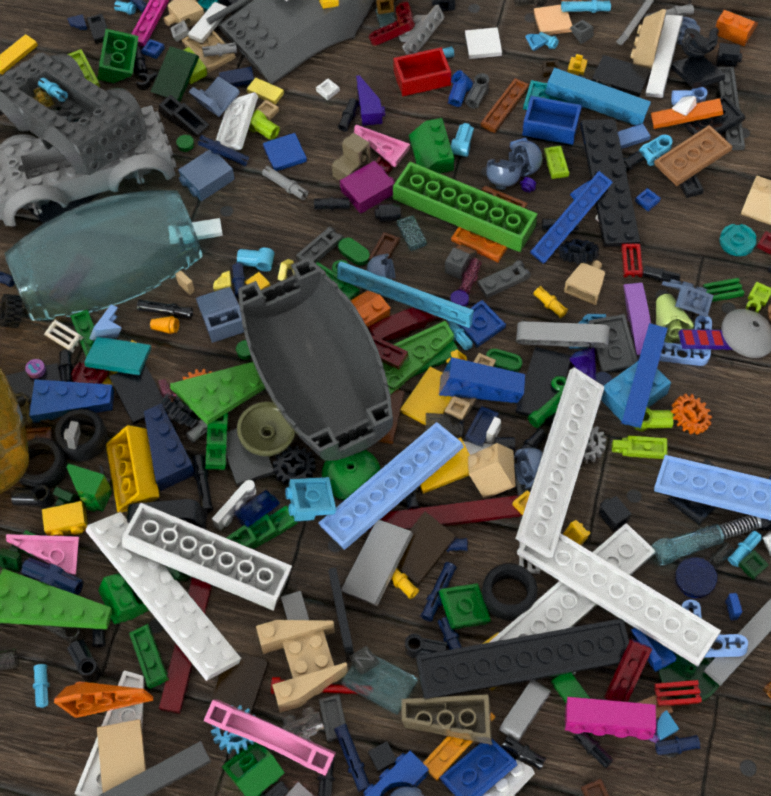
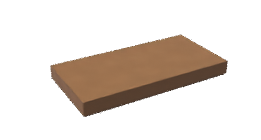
M708 125L656 159L654 165L678 186L730 152L732 145Z

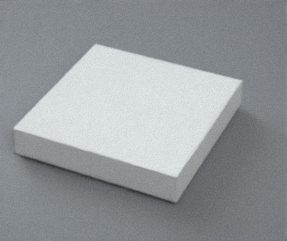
M497 27L465 30L469 59L502 56Z

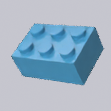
M638 361L604 385L601 401L621 422ZM658 369L656 370L646 408H649L667 395L671 382Z

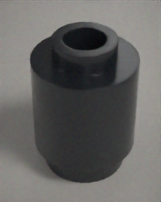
M395 203L378 204L377 208L374 209L375 219H378L379 222L401 219L400 205H395Z

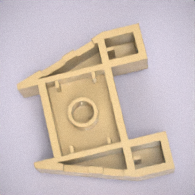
M274 620L256 626L263 654L284 648L292 675L290 680L273 684L280 713L301 707L307 703V700L323 692V689L348 674L346 662L334 666L325 638L326 635L335 633L333 621Z

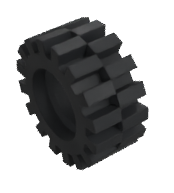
M3 294L0 301L1 327H19L20 318H22L21 312H23L21 296Z

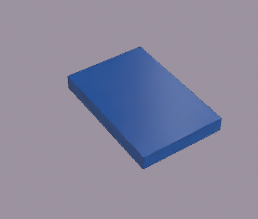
M492 739V745L480 743L439 778L455 796H482L518 764L513 757Z

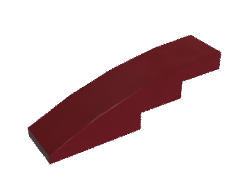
M412 307L369 326L368 330L371 335L386 341L407 336L409 331L424 328L428 322L443 318Z

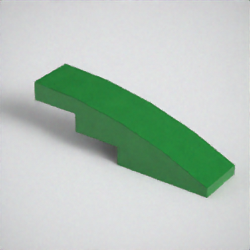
M228 412L207 425L205 469L225 470Z
M286 505L271 516L266 514L251 525L245 524L226 537V539L250 549H255L290 529L298 522L294 521V516L289 515L288 506Z

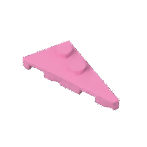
M355 125L354 133L370 142V147L394 167L399 164L410 150L409 143Z
M6 534V541L48 564L57 565L66 573L76 577L79 537Z

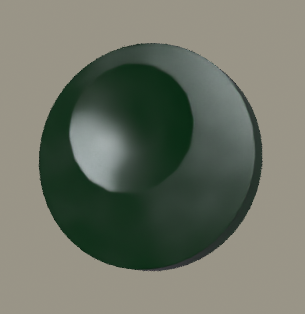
M673 652L676 656V661L658 670L660 683L698 680L702 702L709 699L716 692L719 684L708 676L704 670L716 657H705L700 665L696 666ZM693 687L672 688V689H664V690H665V691L689 690V689H693ZM694 694L671 696L674 699L695 698Z

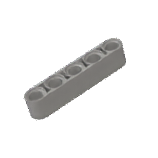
M519 322L517 325L516 342L522 345L606 348L609 344L610 327L602 324Z

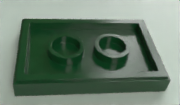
M170 46L150 92L164 98L172 95L180 102L199 56Z

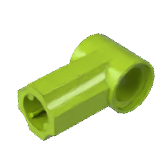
M256 110L253 113L248 129L254 133L257 131L268 139L274 140L278 136L280 127L269 121L260 110Z
M646 408L643 418L646 421L642 422L641 428L634 427V429L643 432L648 428H672L673 413H671V410H650Z

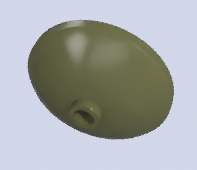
M260 402L250 406L242 413L237 424V434L241 444L251 453L260 456H272L281 453L290 446L296 433L283 418L273 402ZM270 433V436H264V434Z

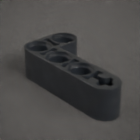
M181 499L143 503L202 529H206L208 511L195 500ZM140 503L128 505L127 523H130Z

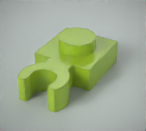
M756 282L748 296L750 301H748L745 309L749 310V307H755V312L759 313L761 305L765 307L771 296V288Z

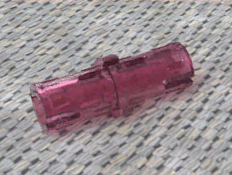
M471 259L467 271L463 273V280L458 290L463 289L467 294L470 293L482 265L481 261L477 264L479 259Z

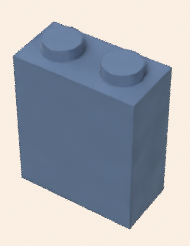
M211 150L206 151L178 169L181 184L187 186L190 193L194 197L197 196L200 201H203L235 180L233 168L219 154L211 153Z

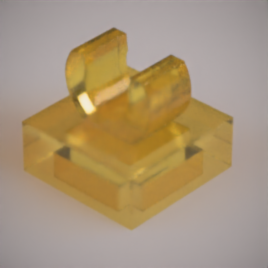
M40 87L33 90L35 94L32 97L45 107L54 104L52 98L46 92L43 93Z

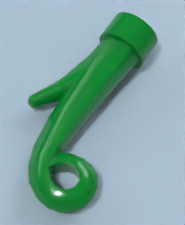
M557 376L552 379V387L559 392L537 411H533L527 419L533 427L539 428L549 416L556 413L567 380L566 377Z

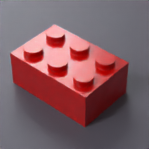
M442 47L393 58L394 74L402 97L451 86V70Z

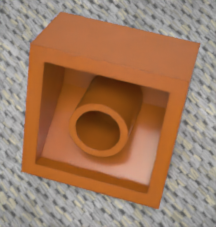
M724 10L716 24L719 30L718 36L745 46L757 27L758 22Z
M367 290L351 300L367 328L390 316L391 308L380 294Z

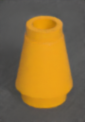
M174 316L151 319L150 327L152 330L174 334L179 330V320L174 318Z

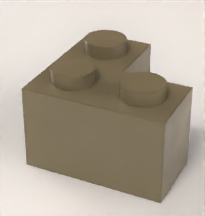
M354 132L344 139L342 143L343 155L332 164L333 177L339 181L371 163L370 142Z

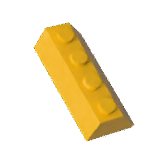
M127 425L106 443L117 512L121 513L126 512L130 504L154 502L159 498L147 429Z

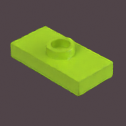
M562 147L544 148V155L551 178L569 177V170Z

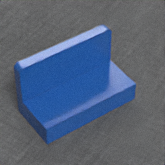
M636 628L631 629L633 640L652 648L647 661L655 672L676 661V656L672 650Z

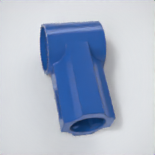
M461 70L455 72L451 78L453 87L448 98V103L451 106H462L466 92L473 86V81Z

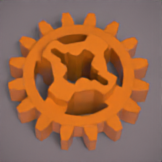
M687 394L679 396L672 404L673 409L671 413L675 414L673 420H678L677 426L682 425L683 431L689 430L691 435L694 432L698 435L707 430L711 425L709 420L712 419V416L708 415L710 409L705 408L706 403H701L699 397L694 399L693 394L690 396Z

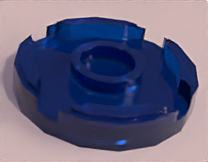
M691 557L679 564L675 573V582L683 594L691 598H702L714 590L717 583V573L708 561L702 558Z

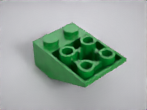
M120 573L103 578L98 592L104 604L111 607V619L114 624L132 620L150 611Z

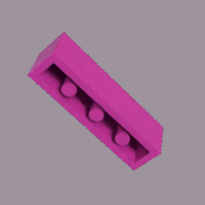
M567 697L565 730L575 734L588 732L597 736L610 734L619 738L632 736L641 740L653 738L656 731V705Z

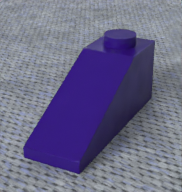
M356 76L362 126L383 124L382 117L385 116V107L381 106L379 97L361 76Z

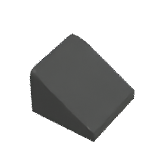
M584 20L570 27V30L580 43L586 42L594 35V27Z

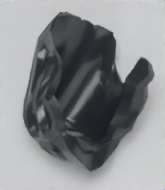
M715 27L710 30L709 38H704L696 29L687 28L682 40V50L686 56L701 58L706 53L714 50L718 43V28Z

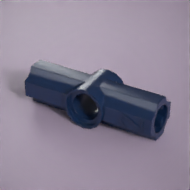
M33 558L25 560L22 565L21 573L36 581L75 595H79L83 589L84 581L66 573L57 565H47Z

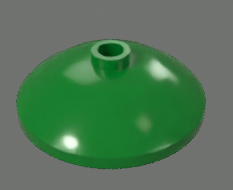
M363 450L343 459L326 460L322 468V478L329 477L334 497L346 500L380 471V465L373 454Z

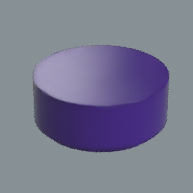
M457 290L451 294L450 302L466 307L469 303V296L465 291Z

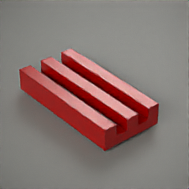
M622 244L624 277H628V275H631V277H635V275L642 277L643 268L640 244ZM626 248L629 249L630 270H628ZM633 248H636L638 270H635Z
M698 680L655 684L657 707L701 703ZM693 687V689L660 692V689ZM692 694L695 696V698L661 701V697Z

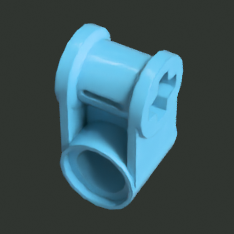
M660 135L639 149V152L647 160L649 166H653L656 159L671 150L672 138L669 135Z

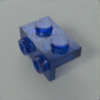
M265 490L234 512L241 526L245 525L248 528L280 503L274 495Z

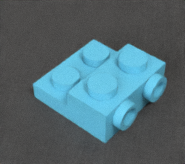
M329 477L290 479L289 487L285 489L286 499L291 501L288 510L289 515L294 516V521L314 520L316 515L335 514L336 506Z

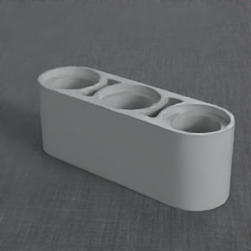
M531 680L499 730L519 742L549 697L551 690L537 681Z

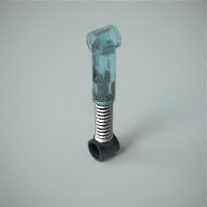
M748 515L735 521L732 520V522L729 521L722 525L713 524L671 539L663 538L654 542L651 547L655 550V556L659 564L667 565L680 557L724 542V538L728 539L731 536L734 537V535L737 536L738 534L741 535V533L744 534V532L757 530V528L763 531L771 530V520Z

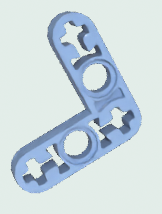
M697 316L694 322V330H701V322H704V330H712V320L710 317ZM664 342L662 349L665 350V354L661 352L659 361L704 366L710 359L711 349H682L681 344ZM684 351L687 353V356L680 357L677 352Z
M690 599L683 602V608L688 611L689 608H693V614L702 619L701 607L697 601ZM739 634L719 635L715 642L720 643L722 648L719 650L710 648L705 657L743 656L748 651V640L745 636ZM735 643H740L741 648H737Z

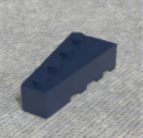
M159 404L145 410L144 416L155 480L159 491H162L192 477L195 471L163 405Z

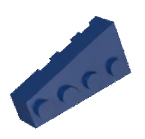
M451 357L440 377L439 395L518 403L524 395L525 374Z
M35 379L29 416L33 423L41 422V420H56L75 409H87L95 413L113 410L115 392L113 386L109 384Z

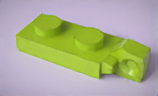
M628 436L627 438H622V440H613L612 452L622 453L623 456L664 459V456L668 455L667 439Z

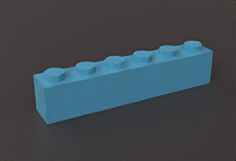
M557 68L553 69L545 91L546 94L582 105L584 108L636 126L643 124L651 103L648 100Z

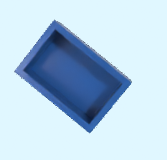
M531 96L523 122L522 135L573 145L582 105Z

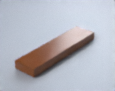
M515 78L482 120L480 127L496 133L526 94L530 85Z

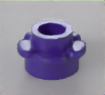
M524 177L523 181H520L523 191L527 193L535 191L537 183L533 179Z

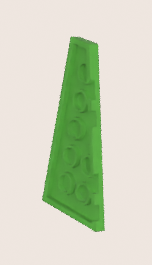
M446 321L393 344L408 351V357L399 370L382 362L390 395L398 390L454 339V334Z
M253 362L170 383V389L207 425L265 389Z
M2 569L0 574V623L108 629L112 616L111 607Z

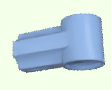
M700 87L692 90H673L671 103L674 106L682 97L695 96L696 103L705 102L707 89Z

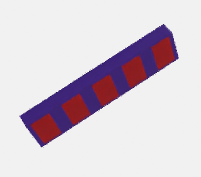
M681 329L678 332L682 349L733 350L726 343L722 330Z

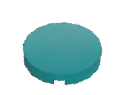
M730 224L722 230L719 242L722 249L728 254L738 257L746 256L756 246V234L746 225Z

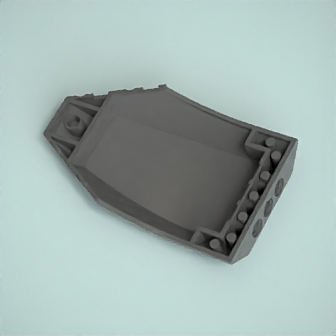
M251 0L220 22L217 27L231 43H236V48L269 84L274 85L315 54L350 38L354 39L359 26H362L364 18L371 10L374 0H339V6L325 9L322 8L319 0Z

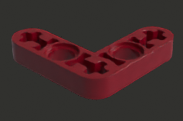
M402 2L396 6L395 10L398 21L375 30L369 35L372 45L376 46L415 27L412 9L408 2Z

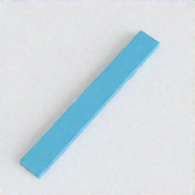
M341 261L338 264L337 279L459 325L468 328L472 325L474 312L472 309L375 275Z

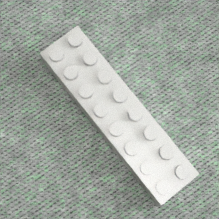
M140 503L122 536V547L273 611L292 568L289 564L143 503Z

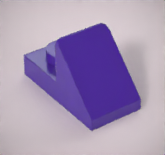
M589 348L576 351L570 357V361L576 369L596 381L595 349Z

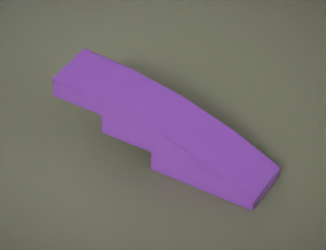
M643 283L623 285L627 318L630 322L631 338L634 341L636 356L641 354L648 325L651 323Z

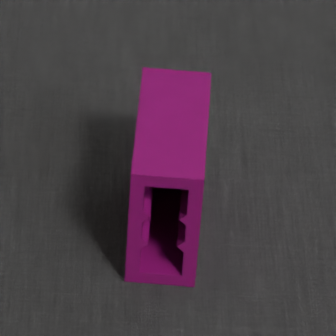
M375 161L340 180L341 192L346 198L349 197L350 203L360 214L393 195V185L395 184L394 179L389 177L384 168Z

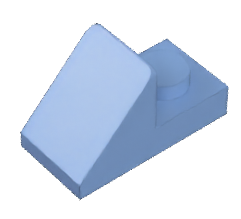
M112 304L109 306L93 328L89 339L95 340L96 337L113 339L119 336L121 327L114 323L117 319L115 315L117 311L116 306Z

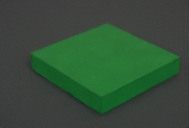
M478 583L444 588L439 591L451 630L489 624L491 621Z

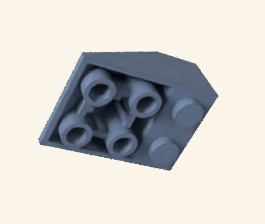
M231 287L196 297L212 343L244 333L240 306Z

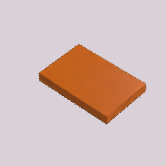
M458 227L451 237L452 242L474 249L478 254L496 262L500 261L508 249L504 245L461 227Z

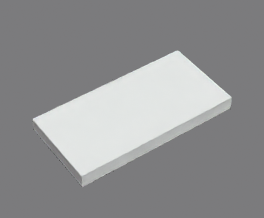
M255 92L235 98L225 110L216 138L222 145L235 151L242 149L258 99V95Z

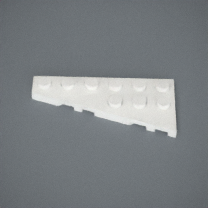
M124 670L118 686L145 689V678L142 675ZM144 703L107 711L102 726L138 719L141 720L143 725ZM98 736L74 793L76 796H98L103 793Z

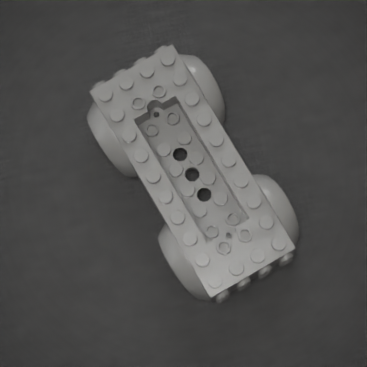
M152 105L141 108L147 128L146 140L90 176L77 173L68 160H65L54 146L47 150L41 138L27 134H19L7 138L0 144V220L4 221L5 226H15V215L20 208L25 210L33 208L34 213L39 215L42 213L41 205L48 204L50 200L58 202L64 208L71 201L104 191L118 192L119 183L123 178L131 179L135 177L137 183L141 184L140 179L144 183L143 175L150 173L152 169L162 172L166 180L176 176L174 168H177L174 157L171 158L173 152L171 146L168 145L167 135L164 134L162 122L158 123L161 121L158 111L154 112Z

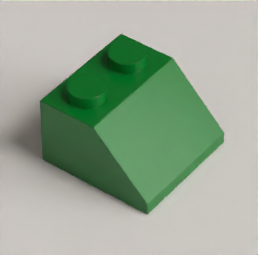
M68 464L67 470L85 508L93 512L96 510L103 512L113 492L105 475Z
M254 742L253 745H247V751L242 749L239 754H236L221 766L244 796H260L267 787L276 783L284 774V771L273 755L263 745Z

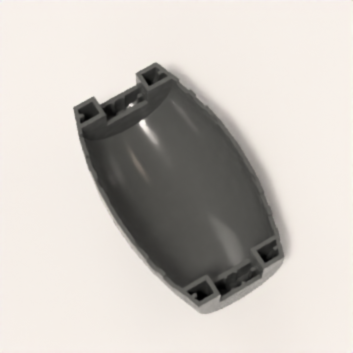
M308 257L291 265L293 276L260 290L256 281L238 288L239 305L244 334L252 361L272 402L289 426L314 452L324 460L333 461L346 458L369 448L390 431L393 426L391 398L378 349L366 324L346 294H343L338 285L326 275V272Z

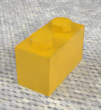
M82 501L42 509L44 531L47 536L79 535L86 531L88 525L87 513Z

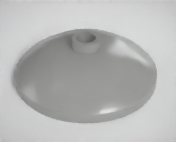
M736 309L725 316L721 325L722 335L726 343L734 351L749 358H761L771 352V324L762 315L747 309Z

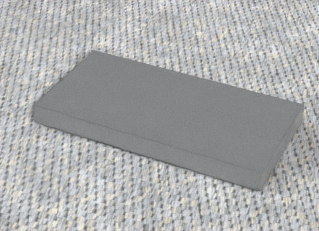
M378 520L374 524L341 591L344 594L378 606L413 533L404 528Z

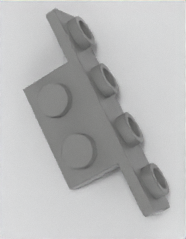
M435 5L428 15H415V27L399 35L401 42H405L402 48L406 55L417 53L444 20L445 16L439 5Z

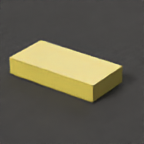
M255 78L247 87V93L255 92L258 98L267 100L274 105L284 95L283 89L258 78Z

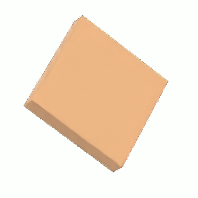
M561 5L534 8L533 13L539 33L543 32L547 35L572 32L570 30L572 23L569 13L562 12Z

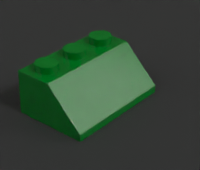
M110 29L105 30L97 80L115 83L132 76L139 36Z
M442 118L427 120L409 134L410 144L417 165L439 174L454 171V156Z

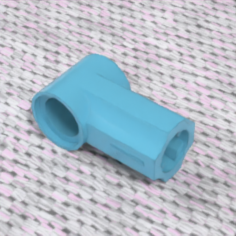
M463 123L459 125L456 137L451 143L453 155L468 157L470 141L474 132V128L470 124Z
M260 248L259 251L240 249L237 253V262L243 266H252L260 271L268 272L272 268L275 253L270 248Z

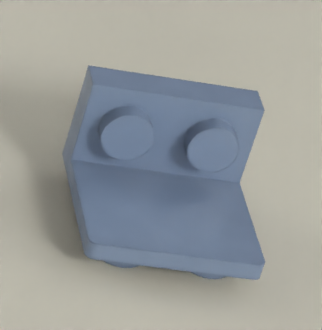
M217 77L205 92L202 89L197 90L192 87L189 93L200 105L220 117L239 95L240 91L222 78Z
M670 279V282H662V285L680 291L675 307L707 317L714 296L706 293L707 289L697 286L695 289L693 287L694 284L683 282L681 285V282Z

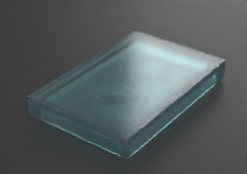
M364 649L358 656L362 658H370V656L366 653V650ZM372 653L370 655L374 660L358 659L363 667L355 660L342 680V685L398 715L402 708L401 699H408L418 682V678Z

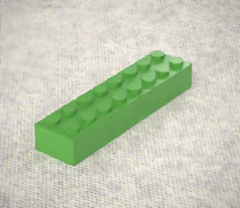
M412 162L408 163L393 185V200L518 252L522 251L536 228L537 213Z

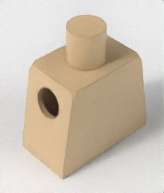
M173 0L167 6L169 15L163 19L167 26L174 23L178 24L185 20L188 27L196 25L202 18L204 11L195 0Z
M593 260L591 265L581 263L567 279L564 293L597 305L605 277V272L600 270L602 263L597 260Z

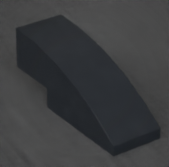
M169 95L159 105L158 112L192 135L198 137L209 126L185 103L181 104L172 95Z

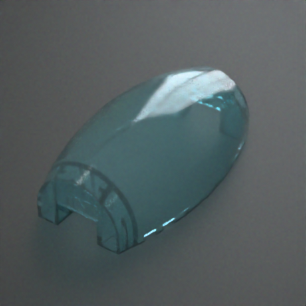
M177 190L129 192L85 203L41 224L4 253L19 294L32 321L55 319V316L60 315L70 317L73 315L72 313H78L87 309L90 313L108 308L111 304L123 303L160 286L163 280L169 277L172 279L176 276V272L183 268L186 270L203 257L193 224Z

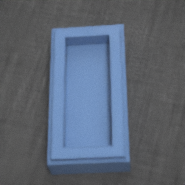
M644 124L618 131L621 149L650 140V134Z

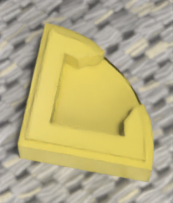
M287 259L281 262L277 280L287 279L288 269L292 270L293 260Z
M230 271L222 273L214 282V292L227 287L232 289Z

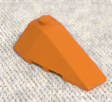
M76 682L75 685L66 686L54 699V703L73 717L79 718L153 701V696L142 688Z

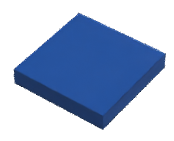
M295 133L263 143L264 150L275 171L307 162L305 153Z
M483 300L470 308L474 310L470 328L457 324L465 330V334L476 347H479L506 328V324Z

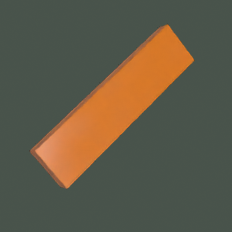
M719 98L697 103L687 116L672 109L651 113L654 129L720 116L723 115V109Z

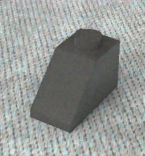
M464 245L453 247L445 261V273L462 280L477 251Z

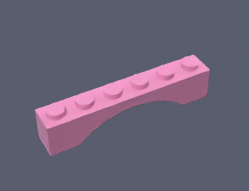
M218 699L212 700L204 718V721L270 748L325 776L328 774L336 752Z

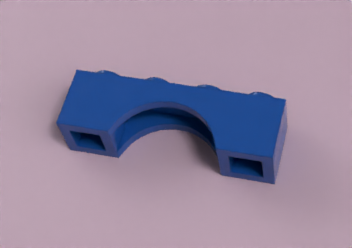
M411 751L407 754L402 753L396 759V765L391 770L389 768L380 775V781L375 786L371 784L363 794L365 796H383L387 791L395 787H417L429 775V769Z

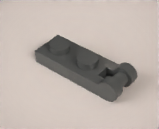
M328 227L296 255V259L301 261L309 257L314 263H317L336 247L344 236L340 233L337 234L334 228Z
M518 260L513 265L479 280L477 285L487 299L530 278L531 273L528 269L524 268V263Z

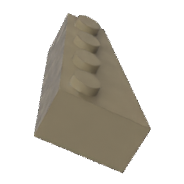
M488 694L435 697L425 700L424 698L401 699L402 722L405 728L492 745L491 707Z

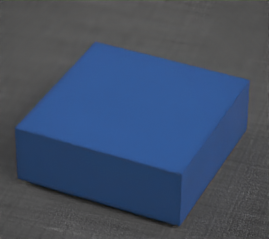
M150 39L143 47L142 54L157 59L165 49L164 44Z
M647 188L635 198V202L646 211H650L660 202L661 198Z
M732 593L728 595L725 601L731 621L738 620L742 613L738 594Z

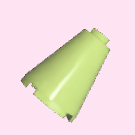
M663 294L656 300V325L668 328L664 342H679L681 344L678 332L681 329H693V322L683 309L675 307L677 300L673 295Z

